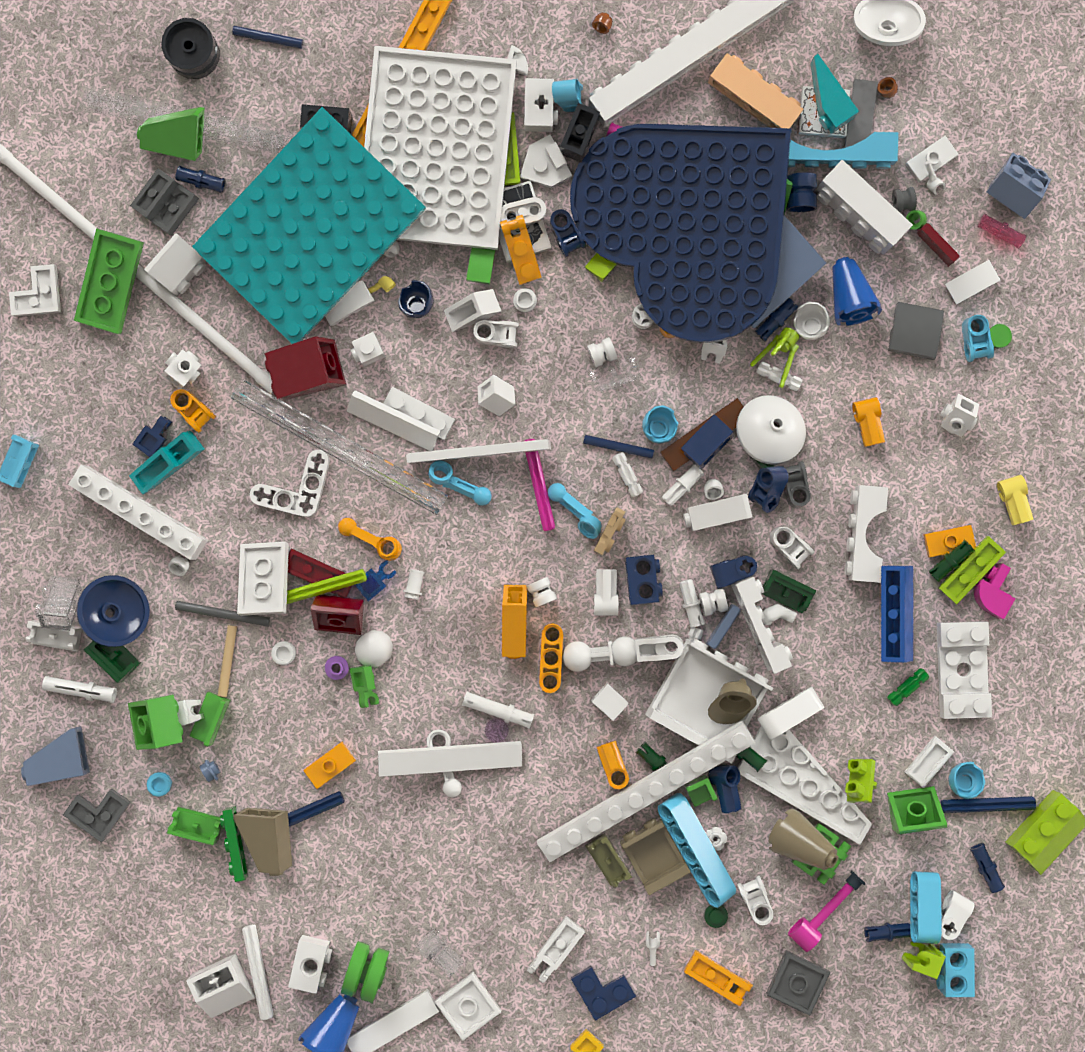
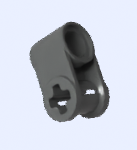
M800 461L797 465L784 467L789 476L784 488L788 504L793 508L805 506L811 498L807 471L803 461ZM794 491L803 493L804 500L802 503L794 501Z

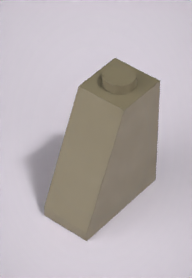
M245 808L234 815V821L259 872L269 873L270 876H279L292 866L288 811Z

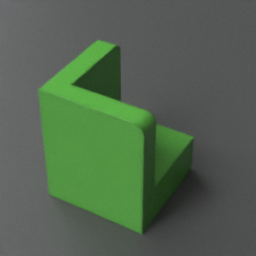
M702 775L684 784L694 807L711 799L713 801L718 800L706 775Z

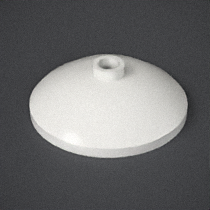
M863 0L855 9L853 22L858 33L868 41L881 46L895 47L916 40L924 30L926 17L922 8L913 0Z
M771 395L757 397L743 407L737 419L736 432L741 446L752 458L759 462L774 465L785 463L794 458L804 445L806 438L804 420L797 408L783 398ZM773 422H777L780 427H775Z

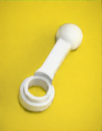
M434 730L427 737L428 747H434L433 738L436 735H443L445 737V746L451 745V738L444 730ZM453 771L443 772L445 779L443 784L444 794L448 797L458 796L462 790L461 783L455 779Z

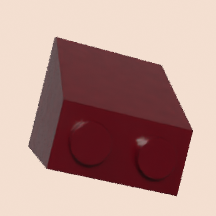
M314 336L264 353L266 357L265 367L272 379L271 389L277 399L288 400L347 385L334 339Z

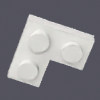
M55 264L30 266L32 290L9 292L11 316L20 317L61 313L57 266Z

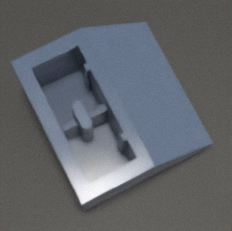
M1012 153L990 183L986 192L1026 219L1043 199L1051 179L1045 171L1030 165L1025 157Z

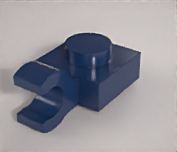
M160 416L152 428L145 425L132 445L151 457L166 442L167 439L162 434L169 428L172 421L165 416Z

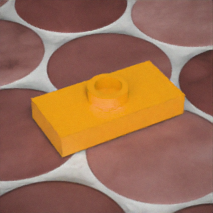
M972 525L923 534L928 557L944 555L947 552L950 553L964 539L973 548L976 547Z
M342 741L303 771L315 788L318 789L354 763L356 759Z

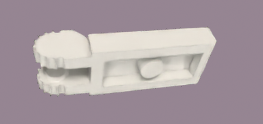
M565 916L539 950L527 971L531 974L535 972L543 960L548 966L541 973L539 980L544 983L554 969L557 970L583 936L585 930Z

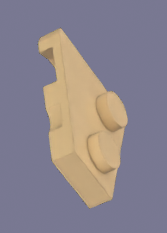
M618 507L615 508L593 551L603 555L604 551L609 553L615 541L612 539L615 530L620 532L626 520L623 518L625 511Z

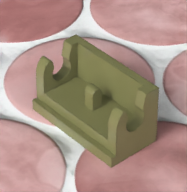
M606 833L585 845L611 886L615 888L622 880L627 881L632 878L630 870Z

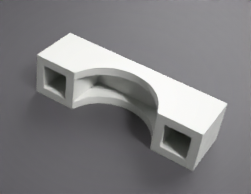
M858 485L855 486V490L851 491L850 503L854 504L853 514L849 515L848 521L849 528H852V535L847 539V551L850 552V560L845 563V575H848V580L881 583L883 559L876 556L869 549L865 535L866 528L871 519L887 511L888 487Z

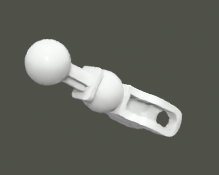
M674 634L637 638L635 640L622 636L613 642L612 640L608 641V646L590 648L583 642L575 641L569 643L564 648L562 659L564 665L574 672L586 670L592 662L610 660L611 665L617 664L627 667L633 665L636 661H660L678 658L683 652L684 643L681 637ZM667 642L676 643L678 648L673 652L666 649Z

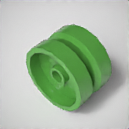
M358 941L344 978L341 994L353 997L361 983L363 984L360 994L361 1000L373 1004L387 970L385 966L390 951L377 948L371 961H367L370 946Z

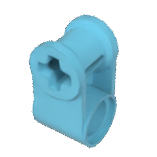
M578 79L554 81L552 83L554 102L563 111L574 112L577 104H582L581 91L583 90V85Z
M974 315L965 319L962 324V334L966 360L973 362L977 358H993L994 346L991 340L989 322L986 317ZM972 321H976L979 324L978 332H974L971 329Z

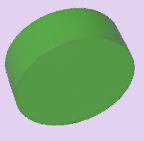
M996 324L990 328L994 348H1003L1010 343L1012 332L1009 327L1004 324Z

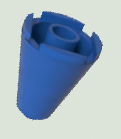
M849 257L838 259L832 267L835 323L841 326L840 322H846V326H851L873 319V313L877 311L879 315L882 312L881 303L856 261Z
M339 994L304 1030L298 1041H302V1045L312 1052H344L360 1007L356 1004L358 999L354 996L350 997Z

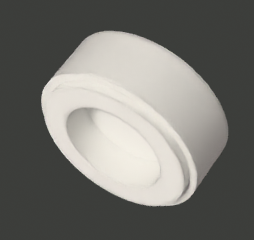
M278 642L272 648V659L279 665L290 664L296 657V649L290 642Z

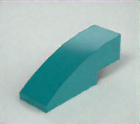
M191 430L182 432L166 447H162L132 472L129 477L140 492L146 494L193 460L205 448Z

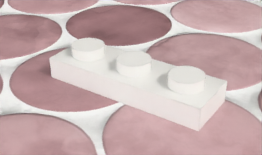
M394 387L391 388L383 403L440 430L438 437L444 441L455 422L454 418Z

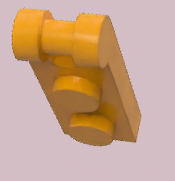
M523 215L516 216V219L508 222L507 220L501 221L500 225L519 285L542 278ZM519 228L520 233L511 236L510 231Z
M695 950L684 968V973L738 1006L742 1005L745 993L749 992L753 986L749 981L736 975ZM733 984L738 985L735 992L730 991Z

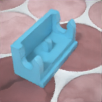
M12 434V443L0 468V481L12 487L21 488L39 444Z

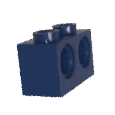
M654 555L626 557L625 567L630 605L659 602V597H663L662 583H657L656 573H660L659 559H655ZM640 561H646L649 564V571L644 575L639 574L636 569ZM644 584L649 585L652 589V594L648 598H642L639 594V588Z

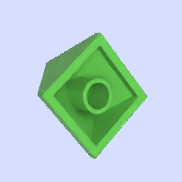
M934 786L887 793L892 829L898 834L947 828V822Z

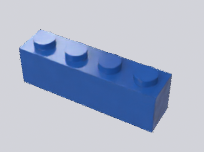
M881 566V662L913 661V566Z

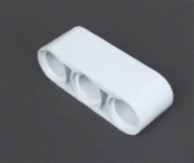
M811 686L757 719L767 737L771 740L824 708V705Z

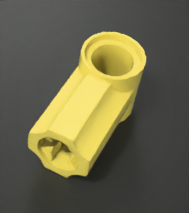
M1018 475L998 481L997 490L1001 491L999 496L1005 502L1011 524L1017 525L1033 520L1026 496L1028 494V487L1024 477Z

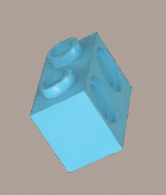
M940 943V951L946 957L940 975L936 979L937 988L940 989L945 997H975L974 948L969 943ZM959 953V959L954 963H950L951 955ZM955 977H959V983L956 986L951 987V980Z

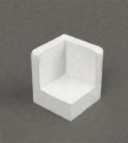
M492 375L478 386V405L500 416L515 405L514 387L497 376Z
M608 683L591 700L613 721L628 705V702Z

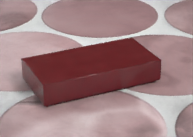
M926 223L916 233L948 267L960 258V255L929 223Z

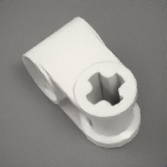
M479 321L474 326V339L483 345L517 348L515 339L516 328L519 327V323L511 321ZM479 328H488L491 332L490 336L481 338L477 334ZM507 330H509L508 339H506Z
M776 527L770 533L769 538L772 545L797 570L800 569V564L809 555L815 553L806 542L787 527ZM780 531H784L787 534V540L783 544L777 541V534Z
M756 876L755 880L745 884L738 883L737 886L754 922L759 925L770 923L773 919V910L760 876ZM759 907L767 908V914L763 918L755 916V912Z
M953 890L947 894L941 907V936L948 940H953L959 936L964 924L974 910V902ZM947 924L950 926V929H944L943 926Z

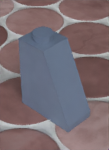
M78 726L69 729L23 762L21 775L23 780L26 781L27 786L83 776L90 773L82 727Z

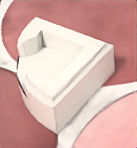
M511 45L507 59H516V73L527 76L528 63L526 57L519 48Z

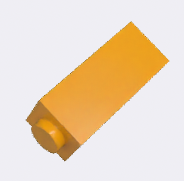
M504 585L502 601V657L510 659L526 657L527 585Z

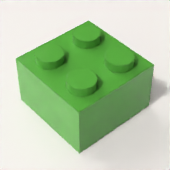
M174 695L153 697L128 703L136 750L156 749L183 742V728L179 723L177 715L179 706L174 699Z

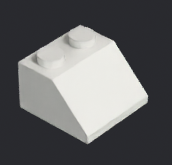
M175 233L144 270L177 296L179 293L183 294L190 287V280L195 275L199 276L205 270L206 265L204 264L207 261Z

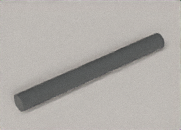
M176 601L175 610L269 627L271 619L270 617L259 615L240 616L237 614V611L183 601Z

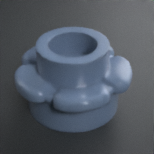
M205 760V763L199 766L202 774L208 782L214 779L217 781V775L221 773L214 760L212 762Z

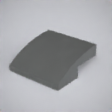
M157 168L130 206L172 236L199 198Z
M897 302L888 351L935 360L940 342L944 310Z

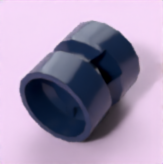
M805 172L788 175L787 179L792 182V188L786 206L787 211H815L817 209V195L813 191L817 188V175Z

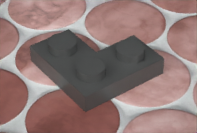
M110 789L97 807L78 794L63 816L102 843L126 811L131 801L114 789Z

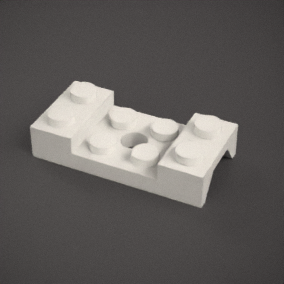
M748 577L731 584L767 670H772L775 674L792 667L790 660L793 657L788 646L785 647L778 642L771 643L775 641L769 627H764L762 620L765 619L761 607L755 605V602L763 599L761 594L764 593L759 579L756 580L754 577Z
M987 621L937 622L940 717L943 719L992 717L991 693L988 690L987 646H989V622ZM964 662L968 665L969 672L965 676H960L957 673V667L960 663Z

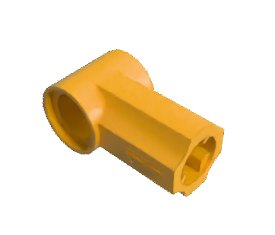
M874 397L853 402L852 409L853 412H856L854 418L859 423L864 447L884 443L885 438L880 421L882 413L878 398Z
M616 740L596 747L610 786L614 789L626 787L629 782V775ZM616 771H620L625 775V779L621 784H615L611 780L612 774Z

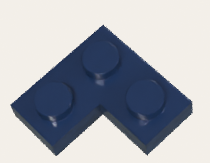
M592 966L571 977L574 986L595 1021L636 997L624 974L604 986Z

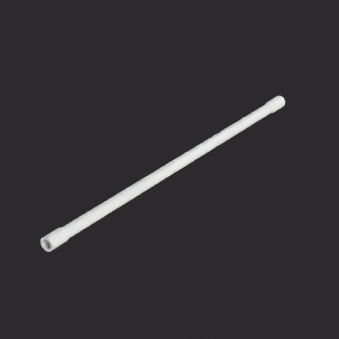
M0 144V162L10 168L94 240L96 227ZM138 265L136 278L245 370L269 394L273 395L271 389L272 379L266 371L261 370L177 296L146 272L142 266Z

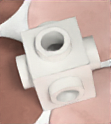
M181 350L178 355L173 352L165 362L168 367L161 376L178 389H182L187 382L192 384L200 375L197 370L201 364L197 362L199 359L189 351Z
M958 394L951 404L947 403L940 414L943 417L941 427L949 433L962 437L967 430L971 431L974 428L980 404Z

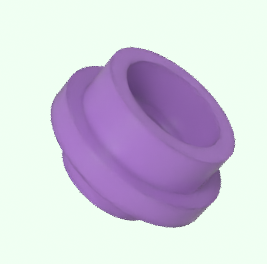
M333 656L325 664L327 676L334 680L344 678L349 671L348 662L341 656ZM335 663L341 667L339 672H334L332 669Z

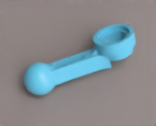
M439 460L430 465L428 475L433 483L443 485L442 487L450 488L474 499L476 504L481 506L487 505L491 501L492 494L488 488L477 487L453 476V469L449 463ZM442 471L446 474V477L439 478L435 476L434 472Z
M554 483L548 488V497L552 501L559 502L579 518L577 525L579 531L587 538H597L601 533L602 524L596 517L591 515L593 512L566 492V488L562 484Z

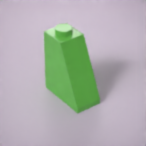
M197 107L148 118L137 130V139L140 140L139 149L195 161L202 153L205 108Z

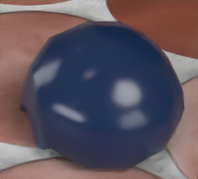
M412 280L409 286L401 289L398 299L399 309L409 318H422L426 316L434 304L433 293L430 287L423 281Z

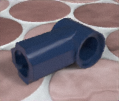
M723 764L710 769L708 773L709 781L711 784L716 785L722 813L728 814L741 810L737 788L741 777L739 769L736 766Z

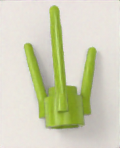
M783 328L781 333L776 335L773 341L755 357L750 366H755L773 347L771 356H774L779 350L785 353L790 351L779 387L783 388L794 355L799 348L796 344L799 340L798 333L791 328Z

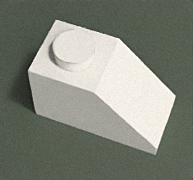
M490 289L474 292L448 307L444 312L451 331L455 332L479 321L486 320L501 312L494 290Z

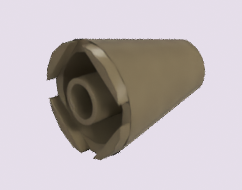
M795 809L787 810L785 813L788 816L784 820L779 818L771 831L768 842L772 844V847H769V849L779 855L822 870L833 868L838 861L837 849L799 811Z

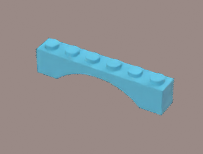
M874 132L853 146L837 150L811 149L791 140L788 167H795V164H805L807 168L819 167V164H829V168H835L843 160L856 169L867 168V165H876L877 169H889L891 165L898 161L899 132Z

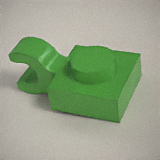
M371 665L349 668L353 690L359 693L360 707H369L368 698L370 705L379 704L377 694L372 691L376 688Z

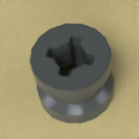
M908 187L904 191L900 189L893 190V207L900 213L906 209L909 211L916 210L917 197L914 187Z

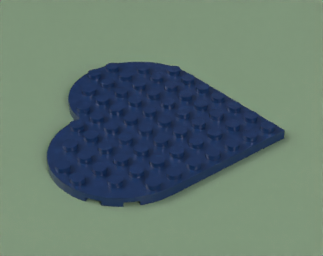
M634 124L618 128L617 131L600 138L588 149L589 152L582 162H579L570 190L571 212L577 228L585 242L601 257L618 265L634 267L636 293L644 310L660 328L672 336L697 343L723 341L737 336L751 327L763 315L771 303L779 276L791 128Z

